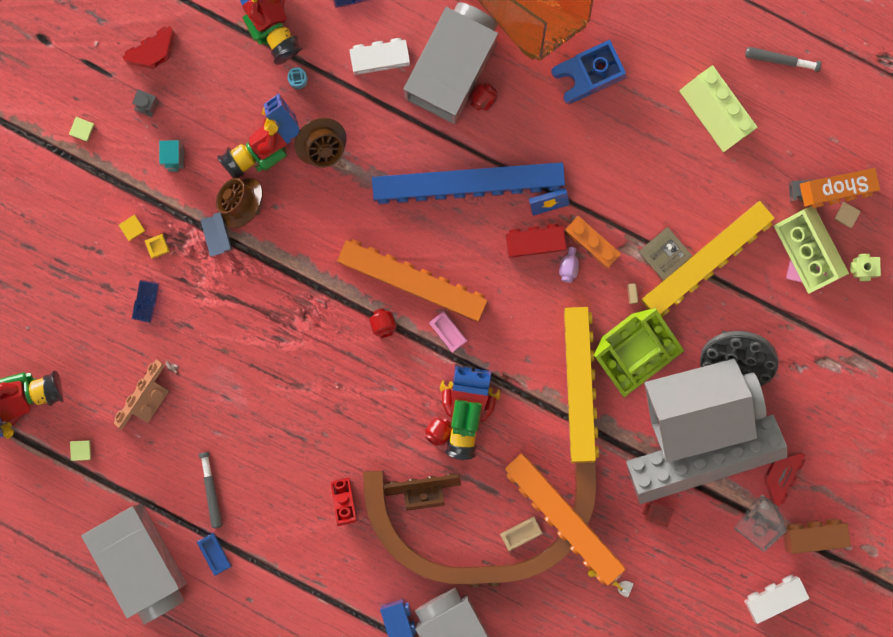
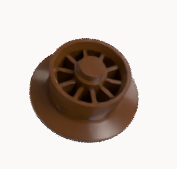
M318 118L306 123L299 130L295 138L294 147L296 154L303 162L321 168L329 167L341 159L347 136L343 126L336 120Z
M232 178L221 187L216 198V207L222 213L224 222L232 228H240L248 224L255 215L260 213L259 208L263 199V188L260 182L253 178L244 180Z

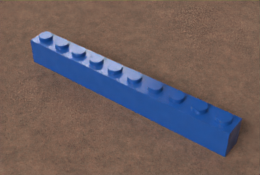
M563 162L375 176L372 177L373 200L378 202L379 205L389 204V201L397 200V203H407L408 199H416V202L428 201L427 198L435 197V200H446V196L462 199L466 198L465 195L473 194V197H484L485 193H492V196L504 195V192H511L512 195L523 194L524 190H530V193H540L542 189H549L550 192H553L565 186Z

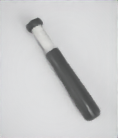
M748 47L745 51V57L749 59L792 67H805L813 69L814 72H819L821 68V61L801 60L798 57L754 47Z
M210 452L199 453V458L202 460L204 470L203 478L211 527L216 529L222 527L223 523L214 477L211 474Z

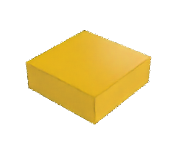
M136 215L119 224L128 241L135 239L145 232Z
M163 234L145 240L151 259L170 252Z

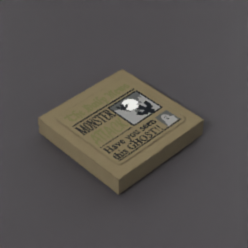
M668 227L638 252L663 281L693 256Z

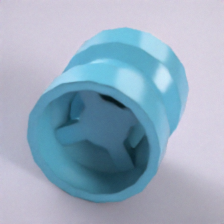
M296 67L289 71L287 79L294 89H303L308 83L305 71Z

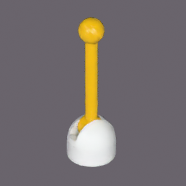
M593 569L588 571L590 577L598 575ZM622 581L612 584L618 587V591L622 596L628 598L633 583Z

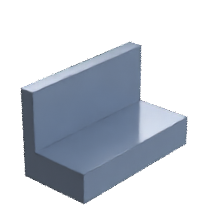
M215 213L212 217L201 219L210 257L233 251L222 213Z

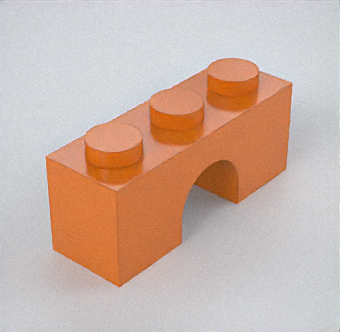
M579 216L564 231L574 242L583 246L606 270L621 255L618 250Z

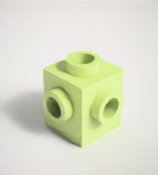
M858 254L859 257L854 258L853 262L850 263V272L853 274V278H859V281H871V278L881 276L880 257H870V254Z

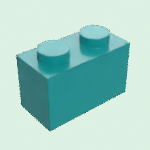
M179 140L159 141V164L167 169L168 172H179V169H184V145Z

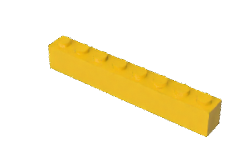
M761 201L757 202L642 298L641 302L648 310L657 309L661 317H663L670 311L669 306L673 303L677 305L685 299L683 295L688 290L690 293L699 287L698 282L704 279L706 281L714 274L712 270L717 266L722 268L729 262L727 258L731 254L736 256L743 250L741 247L746 242L750 244L758 237L756 234L761 229L765 232L773 225L771 221L774 217Z
M588 307L565 308L564 323L571 463H594L596 458H599V448L595 446V438H598V428L594 427V419H597V408H593V400H596V389L592 388V381H595V370L591 369V362H594V350H590V343H593V331H589V324H592V312H588Z

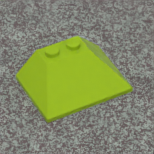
M654 308L633 313L601 338L594 356L621 395L625 397L684 352V349L657 309Z

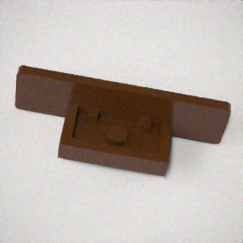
M449 473L441 477L429 476L426 479L420 480L409 479L406 482L392 481L384 484L383 488L385 496L404 494L406 511L445 506L442 488L460 486L461 480L460 474Z

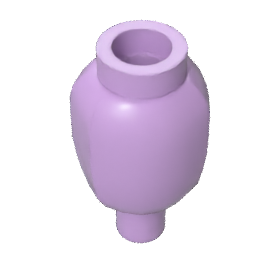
M569 247L568 255L564 256L560 263L559 275L562 277L561 281L572 283L573 279L578 275L579 260L575 256L576 248Z

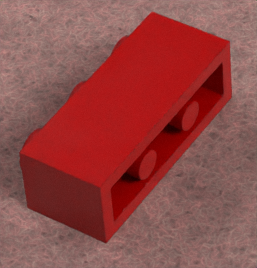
M558 224L547 225L546 229H540L539 226L529 227L528 231L522 232L521 229H511L509 233H506L508 258L566 250L563 226L559 227Z

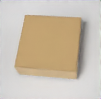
M843 202L834 220L851 229L861 211Z
M628 284L629 304H636L638 302L636 284Z

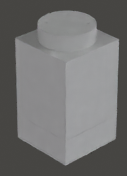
M458 2L454 10L446 7L403 88L404 98L455 125L469 99V95L475 88L497 45L498 33L495 30L498 22L485 12L465 3Z
M735 359L644 382L651 425L666 463L757 439L755 420L766 418L765 401L755 373L742 375Z
M143 504L132 506L81 535L127 619L137 613L143 625L185 601L179 589L185 586L187 582Z
M456 588L435 597L415 610L420 620L416 624V631L420 637H490L468 595L461 598Z

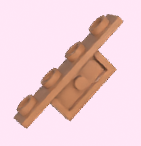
M156 359L154 363L149 365L146 375L139 380L136 390L127 398L126 405L122 411L116 414L114 424L119 429H123L132 414L148 423L168 394V389L155 382L165 366Z

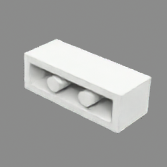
M395 38L390 40L391 42L389 43L377 41L373 42L372 46L364 47V44L353 46V49L349 50L354 75L410 66L406 40Z
M789 575L783 578V582L778 585L773 583L766 586L765 591L761 593L754 592L748 595V599L744 602L753 621L758 624L810 599L799 577Z

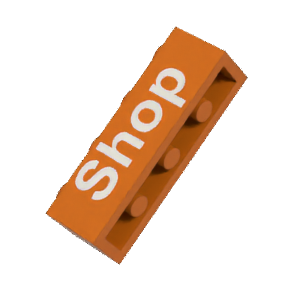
M876 168L800 184L804 207L812 205V208L823 207L824 202H829V205L841 203L840 199L845 198L846 202L856 200L858 195H862V198L874 196L873 192L880 190Z

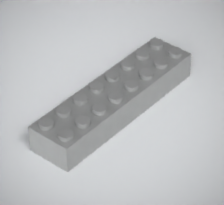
M774 415L755 420L757 439L667 463L662 450L626 461L628 474L639 503L643 504L787 458V445Z

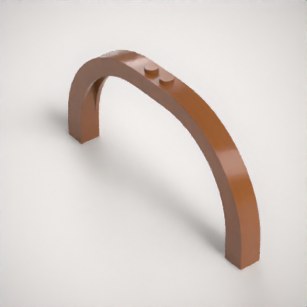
M595 462L575 463L576 495L573 509L587 525L592 515L596 496ZM383 471L363 472L365 505L368 517L379 540L387 551L402 565L428 579L450 584H469V587H481V583H488L489 586H500L501 582L518 581L538 575L553 567L571 551L570 546L572 545L568 540L563 541L559 536L556 541L540 554L515 564L452 567L432 562L412 550L393 527L385 504Z

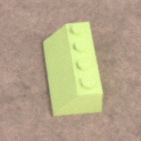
M713 65L679 90L722 152H725L758 128Z
M812 206L774 225L808 294L849 274L816 208H812Z

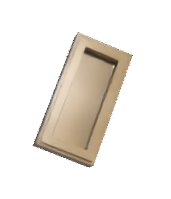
M533 516L502 532L500 535L508 551H511L543 534Z

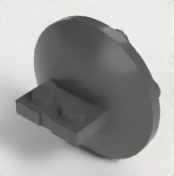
M722 331L721 334L713 337L704 345L700 355L701 367L735 359L742 375L754 372L760 386L771 381L778 370L779 364L778 353L767 339L745 331Z

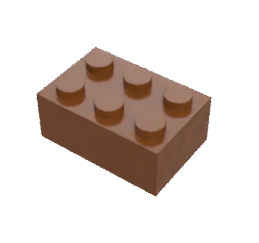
M826 519V523L808 521L807 525L804 526L799 523L787 524L788 528H783L785 551L791 554L851 547L848 523L842 522L841 519Z

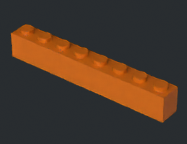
M351 239L350 242L345 241L337 260L338 263L479 322L488 301L484 299L485 295L476 291L474 294L467 292L468 288L457 284L455 287L449 284L450 280L439 276V279L434 278L432 273L422 269L421 272L415 270V265L404 261L401 264L392 255L386 254V257L379 254V250L370 246L368 249L361 247L362 243Z
M521 453L505 468L508 473L506 474L507 478L513 484L516 482L520 486L518 490L525 498L528 496L533 501L531 505L538 512L542 511L546 515L544 519L551 527L555 525L559 530L557 534L563 541L568 540L572 545L570 549L577 556L580 554L585 559L583 563L590 571L594 569L598 574L596 578L602 585L607 584L611 586L628 571L524 454Z

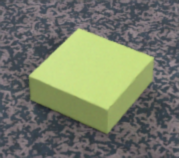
M76 117L69 135L88 142L95 124Z
M91 440L70 442L71 461L91 460Z

